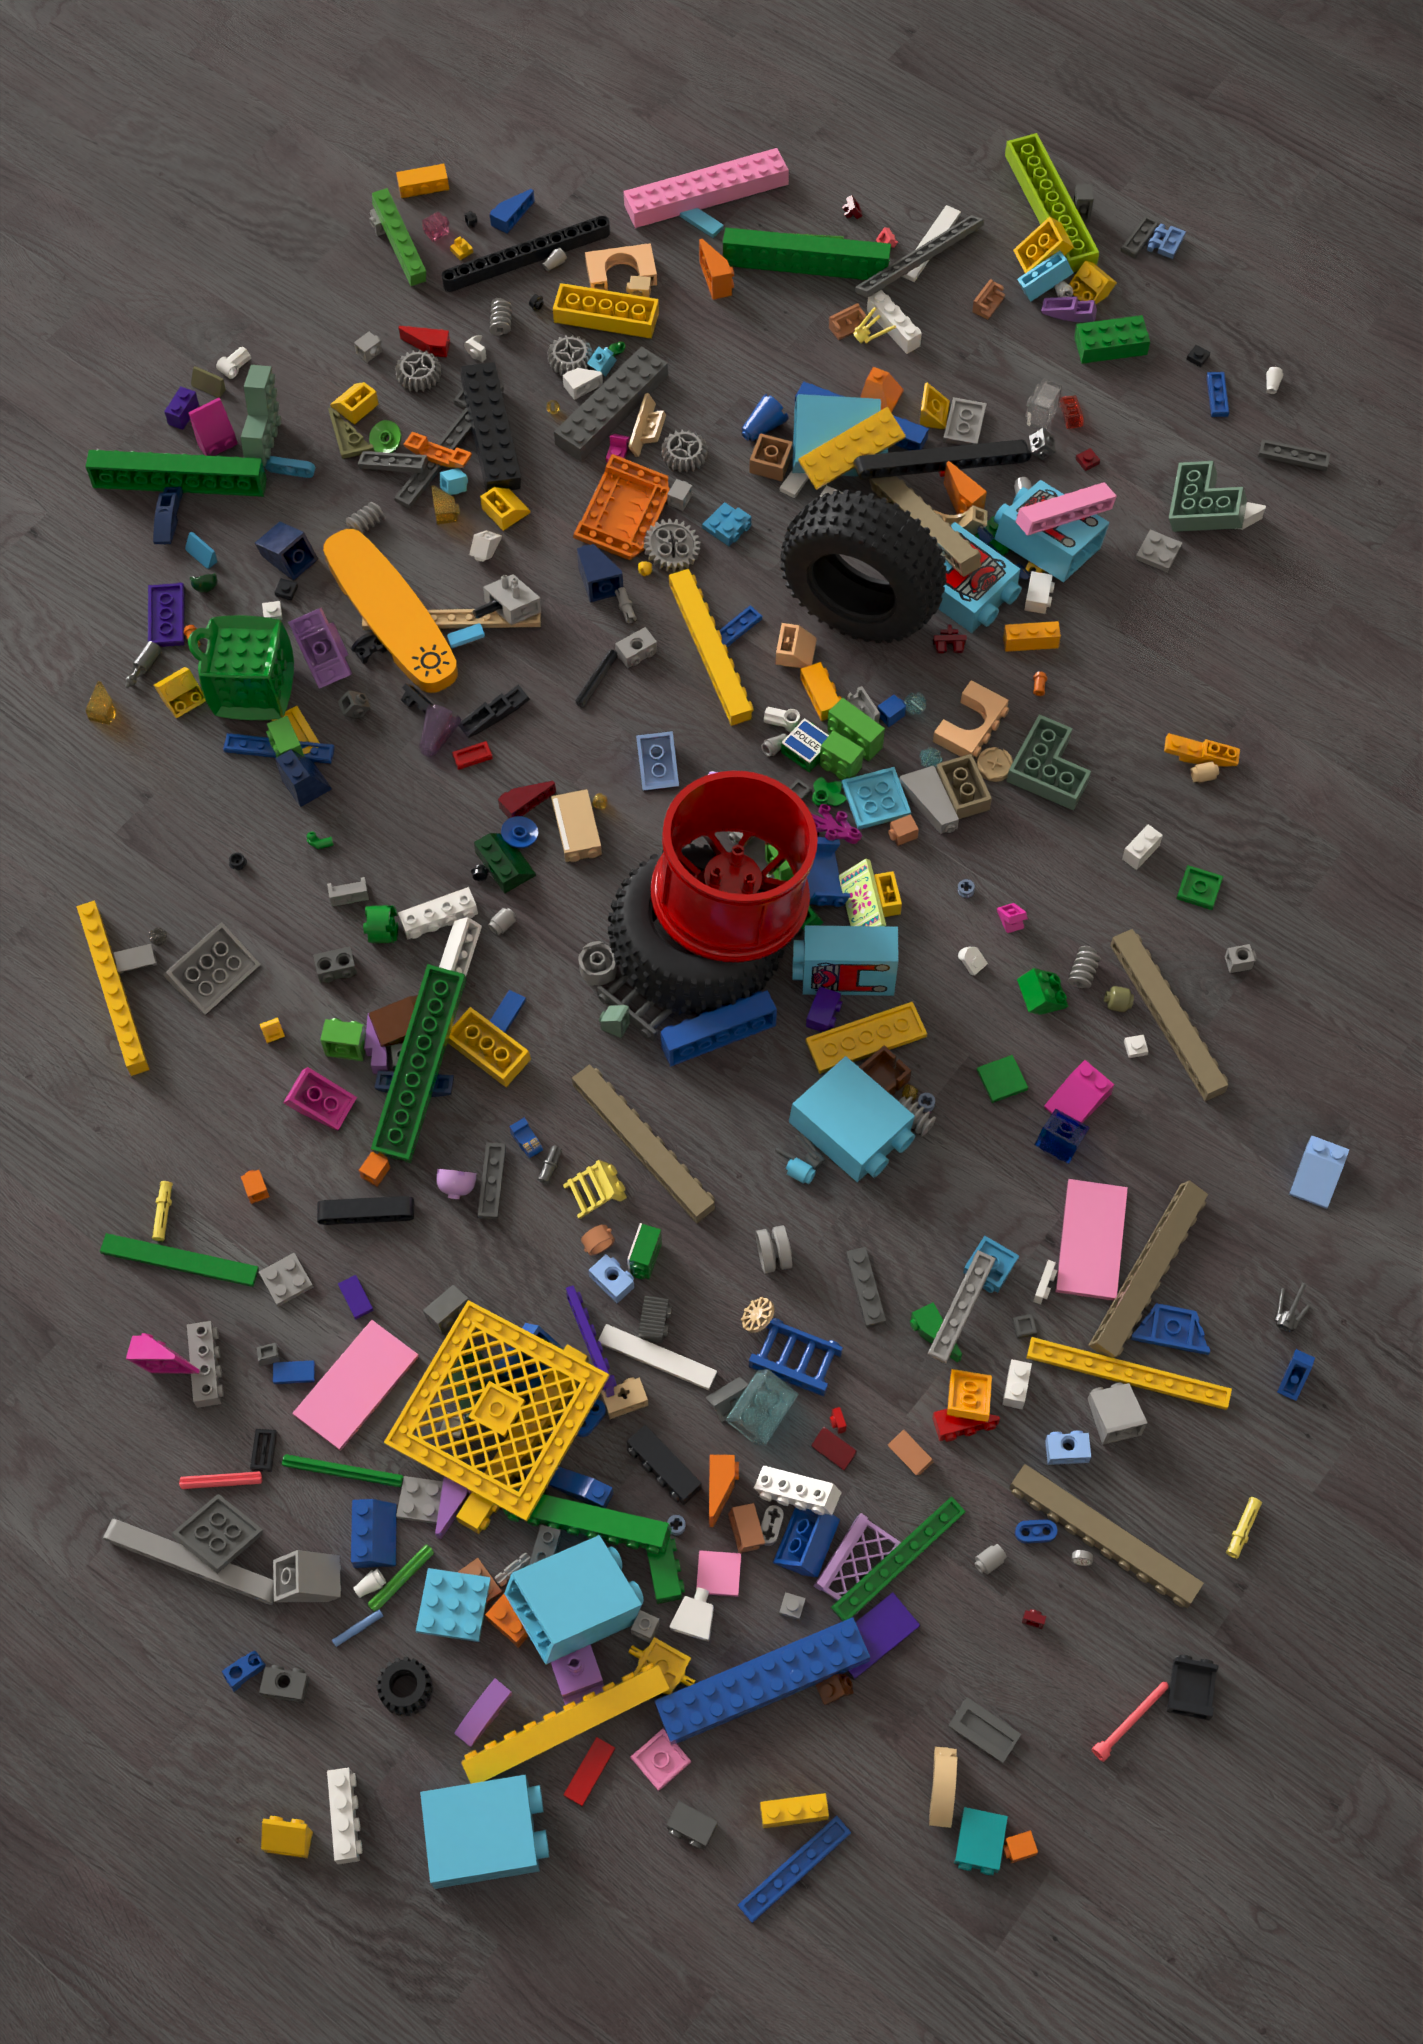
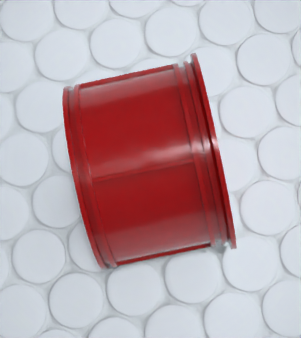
M748 771L713 773L695 780L681 790L666 812L662 832L664 852L655 866L651 881L652 905L665 931L676 942L691 952L724 962H744L760 959L777 952L787 945L803 926L808 913L810 889L807 876L811 871L817 851L816 825L806 804L795 792L781 782L768 776ZM716 832L743 833V836L738 844L733 846L732 852H727L715 836ZM701 836L705 838L717 855L709 861L702 872L681 852L683 847L687 844L690 845L693 840ZM754 836L766 842V845H771L778 851V855L762 871L753 859L744 855V848ZM785 861L788 862L794 875L788 881L769 878ZM761 889L769 890L766 892L758 893V891Z

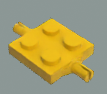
M655 1637L644 1651L632 1645L628 1652L639 1658L634 1675L642 1672L641 1667L653 1662L654 1665H659L670 1688L663 1692L665 1695L672 1694L680 1683L691 1686L696 1682V1680L685 1675L691 1657Z

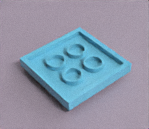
M895 767L842 780V787L858 830L891 822L911 814Z
M428 1568L416 1633L479 1642L491 1578Z

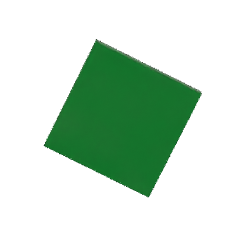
M1187 865L1176 899L1213 910L1223 876Z
M1013 1055L977 1067L979 1077L992 1103L1028 1090V1086Z

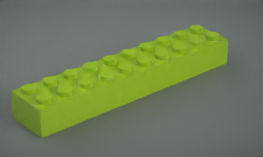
M1035 133L1007 141L1005 157L1040 225L1049 217H1052L1062 223L1074 248L1065 255V258L1073 273L1078 272L1085 261L1097 265L1099 251L1038 134Z

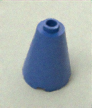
M765 394L741 428V434L747 441H754L759 438L760 433L766 434L787 422L789 419L788 414H783L781 411L783 409L782 405L771 395L767 397V394Z

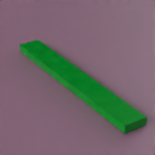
M106 1233L100 1249L101 1254L254 1287L259 1271L258 1266Z
M951 1496L831 1607L833 1612L842 1622L852 1618L966 1511Z

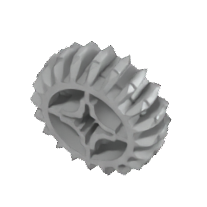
M565 335V338L559 337L558 341L554 340L553 344H550L547 352L548 362L551 369H554L555 373H559L562 376L576 368H590V365L587 363L592 357L593 351L590 344L586 343L585 339L581 340L580 336L574 338L573 335L571 337Z
M413 350L411 354L407 352L406 356H401V360H398L395 368L398 382L400 385H403L404 389L408 388L410 392L413 389L416 392L418 390L424 392L426 388L430 390L431 386H436V382H439L441 377V365L437 357H434L433 353L428 354L427 350L424 353L421 350L418 352Z
M682 429L678 433L675 430L674 435L669 434L668 438H665L662 444L661 455L664 463H667L668 467H672L673 471L678 469L679 472L685 470L686 473L688 470L694 472L695 467L700 469L701 464H704L705 459H707L708 447L705 439H702L701 435H697L696 431L691 433L690 430L684 432Z

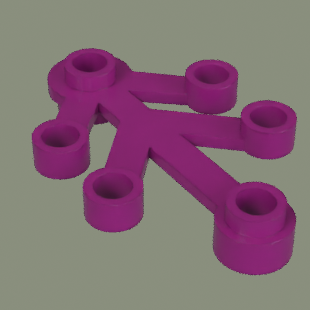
M821 804L818 812L825 819L812 814L817 833L827 831L825 834L826 839L831 841L845 839V841L851 844H856L861 840V832L857 828L851 827L846 820L848 815L845 812L838 811L834 819L829 813L831 810L830 806Z

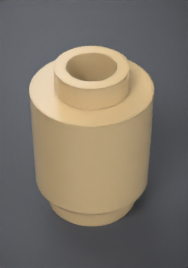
M1213 761L1195 765L1190 769L1192 780L1198 783L1215 780L1217 775H1219L1218 765H1214Z

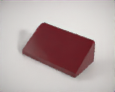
M825 1427L821 1429L811 1445L812 1448L842 1470L847 1468L857 1453L853 1447Z

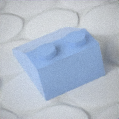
M673 731L637 735L642 789L652 790L679 786Z
M1311 1135L1289 1195L1327 1209L1350 1149Z

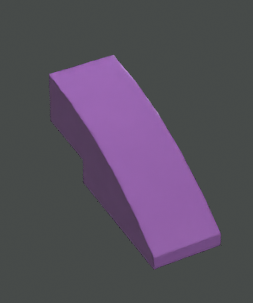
M1077 297L1044 298L1041 312L1061 320L1087 323L1095 321L1097 308L1094 300L1078 301Z
M368 1013L365 1051L367 1056H372L371 1068L373 1074H377V1071H389L388 1053L386 1046L381 1047Z
M495 1678L470 1709L454 1734L471 1748L499 1715L501 1708L511 1698L512 1692Z

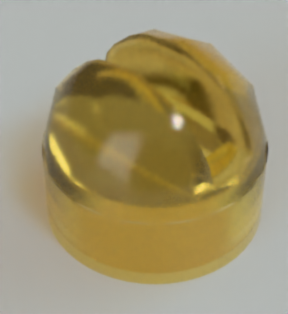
M550 400L546 404V409L550 414H557L560 410V405L556 400ZM552 402H554L555 411H551Z
M602 793L596 794L592 805L597 809L606 808L607 796L602 795Z
M907 1084L903 1088L902 1097L905 1096V1099L913 1097L912 1101L918 1097L917 1088Z

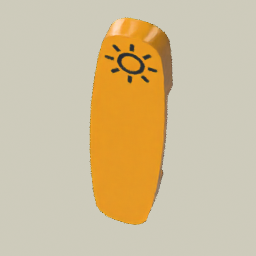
M344 529L330 536L324 543L323 550L332 575L342 592L349 597L367 625L392 654L394 663L422 691L436 693L453 684L458 677V668L452 650L425 606L400 573L360 531Z

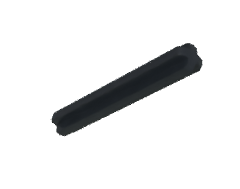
M613 649L608 651L576 698L577 706H585L618 657L616 651Z

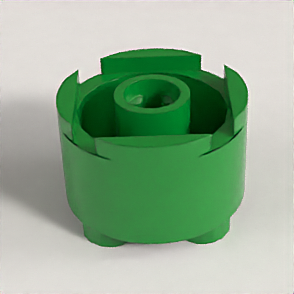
M366 906L365 915L367 923L363 924L364 934H368V942L372 944L395 943L394 941L398 937V922H395L394 916H398L395 906Z

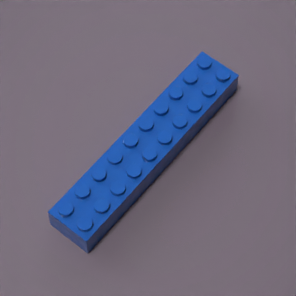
M852 1617L655 1700V1706L672 1746L812 1687L835 1674H842L870 1662V1655Z

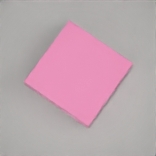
M699 1551L697 1587L708 1590V1595L738 1597L741 1554Z
M664 1728L630 1757L658 1792L691 1763V1760L677 1744L671 1746Z

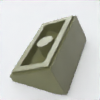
M193 367L191 386L220 398L226 390L223 378L201 368Z

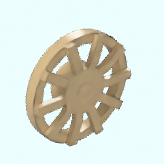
M763 1297L755 1301L752 1300L751 1304L744 1309L745 1312L741 1318L744 1329L750 1333L763 1330L773 1318L774 1304L769 1299Z

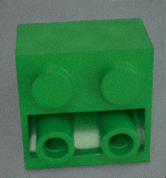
M1033 968L1017 979L1028 1012L1042 1015L1069 1007L1066 1001V994L1063 992L1060 984L1061 980L1056 973Z

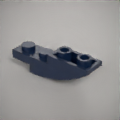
M165 487L164 492L159 493L154 519V545L172 543L178 523L176 515L183 495L182 487Z

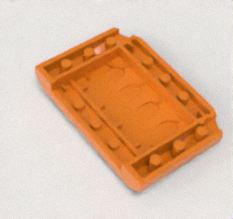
M612 454L586 512L573 534V538L590 545L594 544L597 548L625 559H633L645 550L643 546L646 531H649L650 526H655V522L658 521L667 502V494L670 490L668 476Z

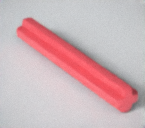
M261 1472L187 1476L180 1478L179 1485L181 1489L261 1484L262 1474Z

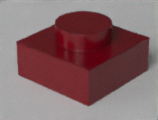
M1091 448L1076 455V461L1085 471L1100 464V459Z
M1026 1610L1022 1623L1042 1629L1046 1616H1043L1042 1612L1038 1610Z

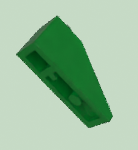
M933 1302L912 1312L910 1325L914 1331H918L920 1337L932 1344L944 1320ZM955 1344L950 1358L959 1362L961 1361L962 1353L957 1344Z

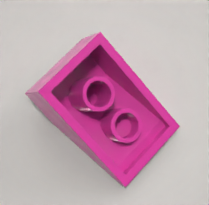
M220 398L188 412L197 444L205 456H216L238 444Z
M1084 1060L1044 1105V1108L1074 1132L1112 1094L1115 1084Z
M307 1067L301 1071L283 1103L295 1111L338 1131L357 1097Z
M142 1333L141 1336H132L126 1359L150 1373L199 1374L200 1369L172 1349L166 1347V1343L153 1339L152 1335Z

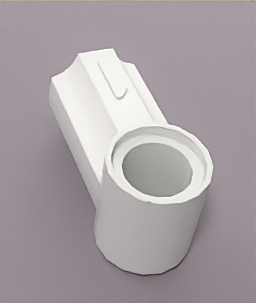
M240 347L228 358H220L216 368L229 379H233L238 374L239 368L251 359V355L246 348Z
M768 707L765 711L764 723L785 727L788 732H792L800 724V714L795 709L785 711Z

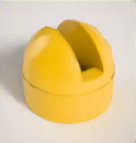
M640 562L638 564L640 575H650L652 563Z

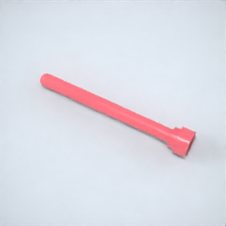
M1162 1682L1105 1742L1097 1743L1091 1749L1099 1760L1104 1762L1110 1756L1111 1748L1169 1688L1168 1683Z

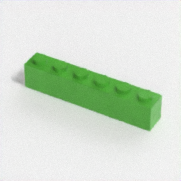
M388 188L373 192L372 205L410 286L426 282V269Z

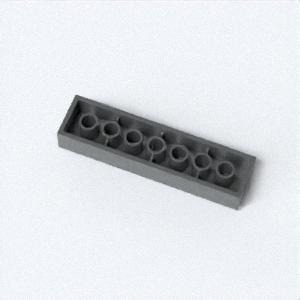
M641 346L554 431L555 445L582 462L642 403L646 393L651 394L668 377V363Z

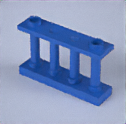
M773 1318L766 1326L770 1331L761 1352L757 1355L751 1354L749 1367L824 1397L828 1387V1383L825 1382L824 1378L833 1356L841 1357L843 1347L833 1340L828 1342L785 1325L783 1321ZM777 1333H780L789 1338L779 1361L775 1363L768 1360L767 1356ZM796 1340L808 1345L798 1368L793 1370L788 1368L786 1363ZM816 1347L826 1351L817 1376L813 1378L806 1375L805 1371Z

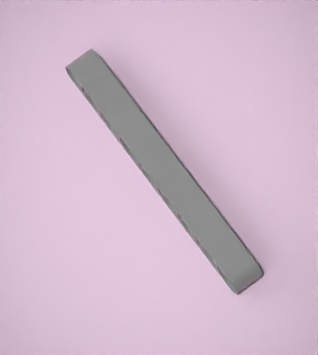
M112 1519L103 1537L104 1540L111 1544L263 1603L272 1605L274 1602V1580L231 1563L217 1574L183 1545L120 1520Z

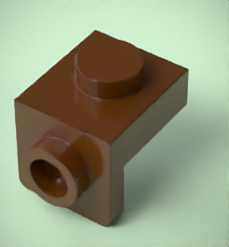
M835 1674L816 1684L824 1705H829L844 1696L854 1694L852 1681L846 1674Z

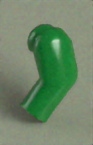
M620 341L610 345L608 349L614 353L612 355L614 357L624 352L626 345Z
M309 832L306 835L308 844L316 849L334 846L332 837L320 839L316 836L315 832Z

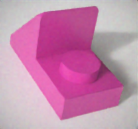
M619 434L610 436V447L606 456V463H608L612 454L625 459L631 437Z
M1011 903L996 908L1007 933L1024 928L1023 920L1028 919L1027 913L1018 905Z

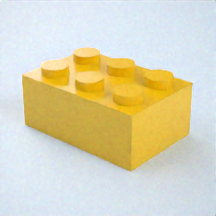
M1049 217L1013 251L1024 272L1027 273L1058 251H1061L1065 256L1074 246L1062 223Z

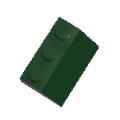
M489 833L474 842L475 853L484 866L489 869V873L504 894L536 876V873L518 848L508 845L503 840L501 833Z
M478 1351V1360L484 1359L481 1352ZM473 1353L463 1356L465 1365L475 1362ZM458 1359L454 1368L461 1366L460 1359ZM487 1364L480 1365L482 1374L491 1372ZM477 1367L466 1370L468 1378L479 1375ZM463 1371L452 1374L454 1383L464 1380ZM493 1376L484 1379L485 1387L489 1381L496 1384ZM480 1380L470 1383L472 1392L482 1389ZM466 1385L456 1387L458 1396L468 1393ZM481 1395L473 1397L475 1404ZM470 1398L459 1401L462 1410L472 1407ZM470 1413L465 1414L468 1421L471 1420L468 1417Z

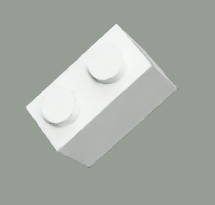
M1031 572L1025 611L1046 613V608L1051 606L1052 601L1049 592L1053 593L1055 582H1051L1053 575Z
M1148 824L1125 848L1122 860L1137 870L1160 846L1163 835Z
M1011 1360L1002 1405L1023 1409L1032 1363Z

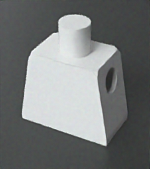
M697 1587L694 1599L687 1596L684 1597L670 1624V1630L709 1642L714 1606L706 1603L709 1594L708 1590Z

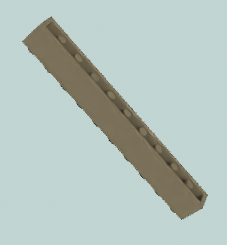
M897 476L869 479L871 489L881 499L883 497L886 498L887 502L892 505L895 503L899 504V509L904 512L906 510L910 511L912 518H919L921 525L924 528L928 527L930 529V536L936 537V545L942 547L943 552L941 555L945 556L946 561L963 577L981 567L980 552L971 547L969 541L964 540L958 531L955 532L951 525L942 519L940 514H936L930 505H926L922 497H918L914 490L908 488L902 479L900 480Z
M1133 929L1114 936L1110 945L1203 1100L1208 1101L1225 1093L1228 1087L1227 1077L1218 1069V1063L1215 1058L1210 1056L1206 1043L1202 1042L1199 1038L1197 1028L1191 1025L1187 1012L1182 1010L1179 999L1170 990L1168 981L1164 980L1161 976L1160 968L1157 964L1153 963L1149 950L1145 949L1142 945L1141 937Z
M589 1064L573 1076V1087L696 1224L715 1210V1198L710 1192L706 1193L702 1189L701 1182L697 1178H692L689 1174V1169L677 1161V1157L672 1150L668 1151L664 1147L665 1144L659 1136L655 1137L653 1135L651 1127L639 1119L640 1116L635 1109H630L627 1106V1101L622 1095L618 1096L615 1093L613 1085L609 1081L605 1082L602 1078V1073L597 1068L594 1069Z
M1190 1180L1180 1184L1088 1346L1099 1354L1114 1358L1122 1353L1124 1349L1122 1346L1125 1340L1127 1341L1131 1337L1133 1326L1142 1318V1310L1151 1302L1152 1298L1150 1296L1160 1286L1161 1282L1159 1280L1169 1270V1263L1178 1254L1180 1243L1184 1242L1187 1238L1188 1229L1195 1224L1197 1213L1206 1205L1205 1199L1208 1194Z
M1023 1465L1011 1483L1009 1489L1015 1497L1025 1499L1034 1510L1043 1511L1052 1522H1059L1065 1526L1064 1528L1072 1535L1077 1534L1083 1538L1082 1541L1090 1547L1095 1546L1101 1550L1100 1553L1108 1559L1113 1558L1119 1562L1118 1565L1126 1571L1131 1570L1137 1574L1136 1577L1144 1583L1149 1582L1155 1586L1154 1589L1158 1593L1168 1595L1176 1605L1188 1609L1204 1584L1028 1465Z

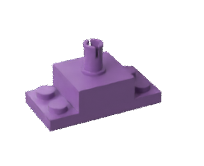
M322 607L288 622L318 688H322L352 674L345 659L348 656L347 650L334 622L328 623Z
M591 1645L551 1662L565 1705L572 1701H575L576 1704L583 1701L582 1697L594 1691L596 1695L603 1691V1679Z

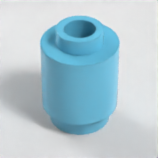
M797 1157L794 1160L790 1159L786 1166V1170H788L787 1175L803 1184H810L816 1174L813 1166Z

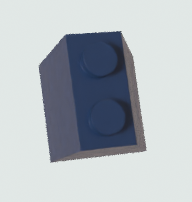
M282 522L277 523L255 542L262 557L293 581L318 560L305 533Z
M594 544L577 548L578 569L589 601L594 602L616 596L615 591L623 587L622 571Z
M289 750L275 758L282 782L300 807L332 790L314 762L299 753Z

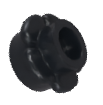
M469 211L464 214L466 225L468 227H475V223L478 222L476 213Z
M537 294L533 295L529 301V306L534 311L541 309L544 304L543 297Z
M236 852L229 857V867L231 869L241 870L247 864V859L241 853Z
M476 865L475 868L471 869L473 879L476 881L486 880L489 869L484 865Z

